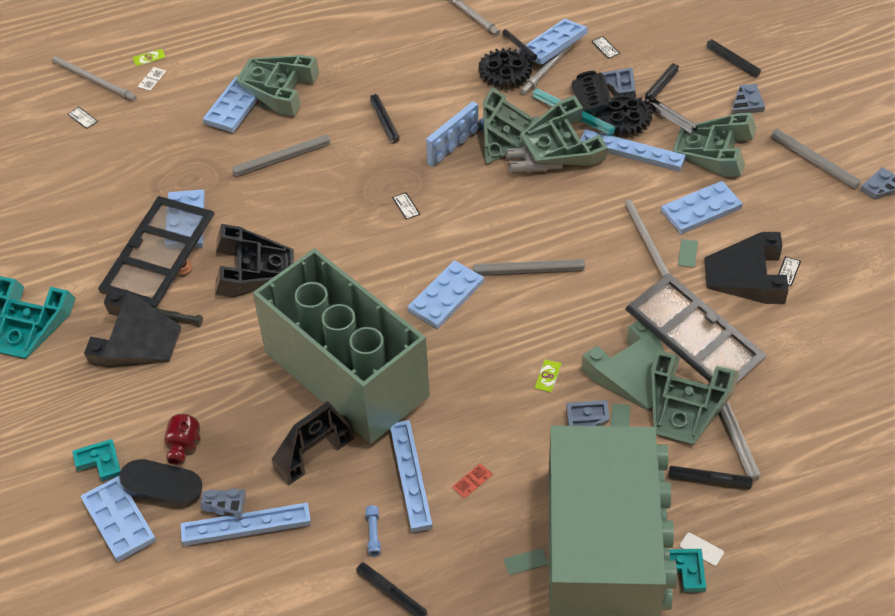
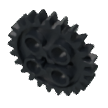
M502 47L501 51L496 48L495 52L489 51V55L484 54V58H481L478 73L480 78H483V82H487L488 86L493 84V88L500 86V89L506 87L507 90L509 86H512L515 89L516 84L522 86V82L526 83L527 79L532 75L531 59H527V55H523V51L517 53V49L511 51V48L505 50Z
M620 93V96L614 94L613 98L610 97L611 104L609 107L597 113L598 119L615 127L613 135L619 133L620 137L623 134L629 137L630 133L636 136V132L642 134V130H647V126H650L653 117V110L651 105H647V100L642 101V97L637 99L636 94L631 97L629 93L626 96L623 93Z

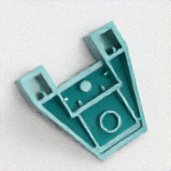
M0 276V353L27 359L70 316L76 297L68 290L50 287L43 306L23 302L20 299L24 286L16 279Z

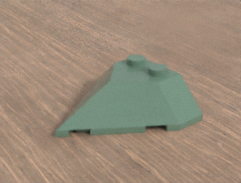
M491 87L483 100L485 164L505 156L506 149H517L525 145L520 134L540 118L537 115L531 117L505 100L506 95Z

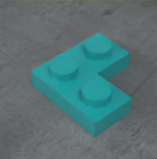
M113 439L72 451L77 472L97 466L102 482L119 476L121 469Z
M669 549L670 561H676L677 573H681L683 593L706 592L702 549Z

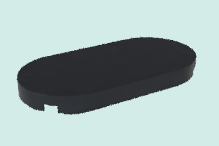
M586 71L576 76L577 79H573L571 83L573 93L583 107L584 112L596 114L609 107L611 98L605 77L601 72Z
M137 459L124 465L119 474L120 485L127 494L147 500L183 507L187 506L188 503L196 502L202 494V480L199 475L191 470L146 459Z

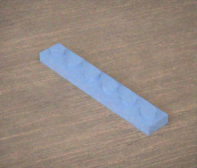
M585 129L580 139L583 142L600 135L608 147L607 153L679 172L686 157L684 154Z
M410 420L397 422L390 430L411 532L433 529Z
M308 503L247 512L243 513L242 519H235V515L181 523L183 546L308 526L311 525Z

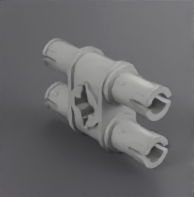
M525 145L521 146V148L505 150L506 160H523L510 161V173H545L547 170L563 168V164L536 163Z

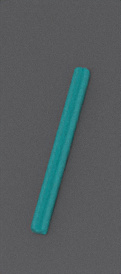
M538 88L533 90L532 96L552 107L559 101H562ZM584 111L582 112L581 122L609 136L614 134L615 127Z

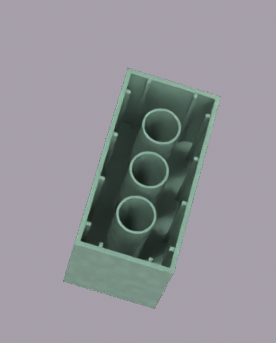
M315 248L253 292L265 353L321 402L326 403L328 401L349 423L352 429L368 443L372 444L393 425L430 397L426 337Z
M551 426L548 468L549 616H660L661 610H672V589H676L677 567L676 561H670L669 548H673L674 544L673 521L667 520V509L671 507L670 482H665L664 471L668 470L669 455L668 445L657 444L656 427Z

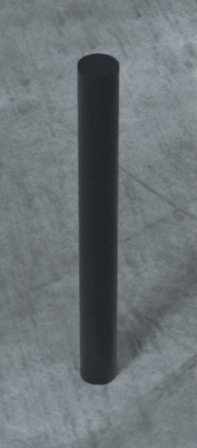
M507 29L502 31V34L532 60L537 59V55Z

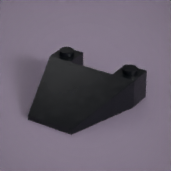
M221 224L217 235L216 252L233 254L234 268L220 266L215 282V294L236 297L257 290L294 263V249L242 227Z
M760 232L704 257L707 289L764 304H785L789 291L787 275H767L766 261H779L783 247L781 232Z
M110 287L104 300V305L109 314L116 315L118 318L109 340L90 336L84 352L89 364L110 368L170 361L181 326L129 290Z
M327 401L293 425L272 457L275 472L290 486L305 475L302 454L325 438L337 450H340L354 439L352 427Z

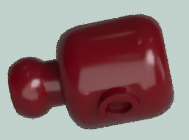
M176 414L169 419L164 435V443L170 449L166 454L168 463L182 465L186 460L185 453L193 452L197 441L201 440L199 435L200 423L195 417L188 414Z

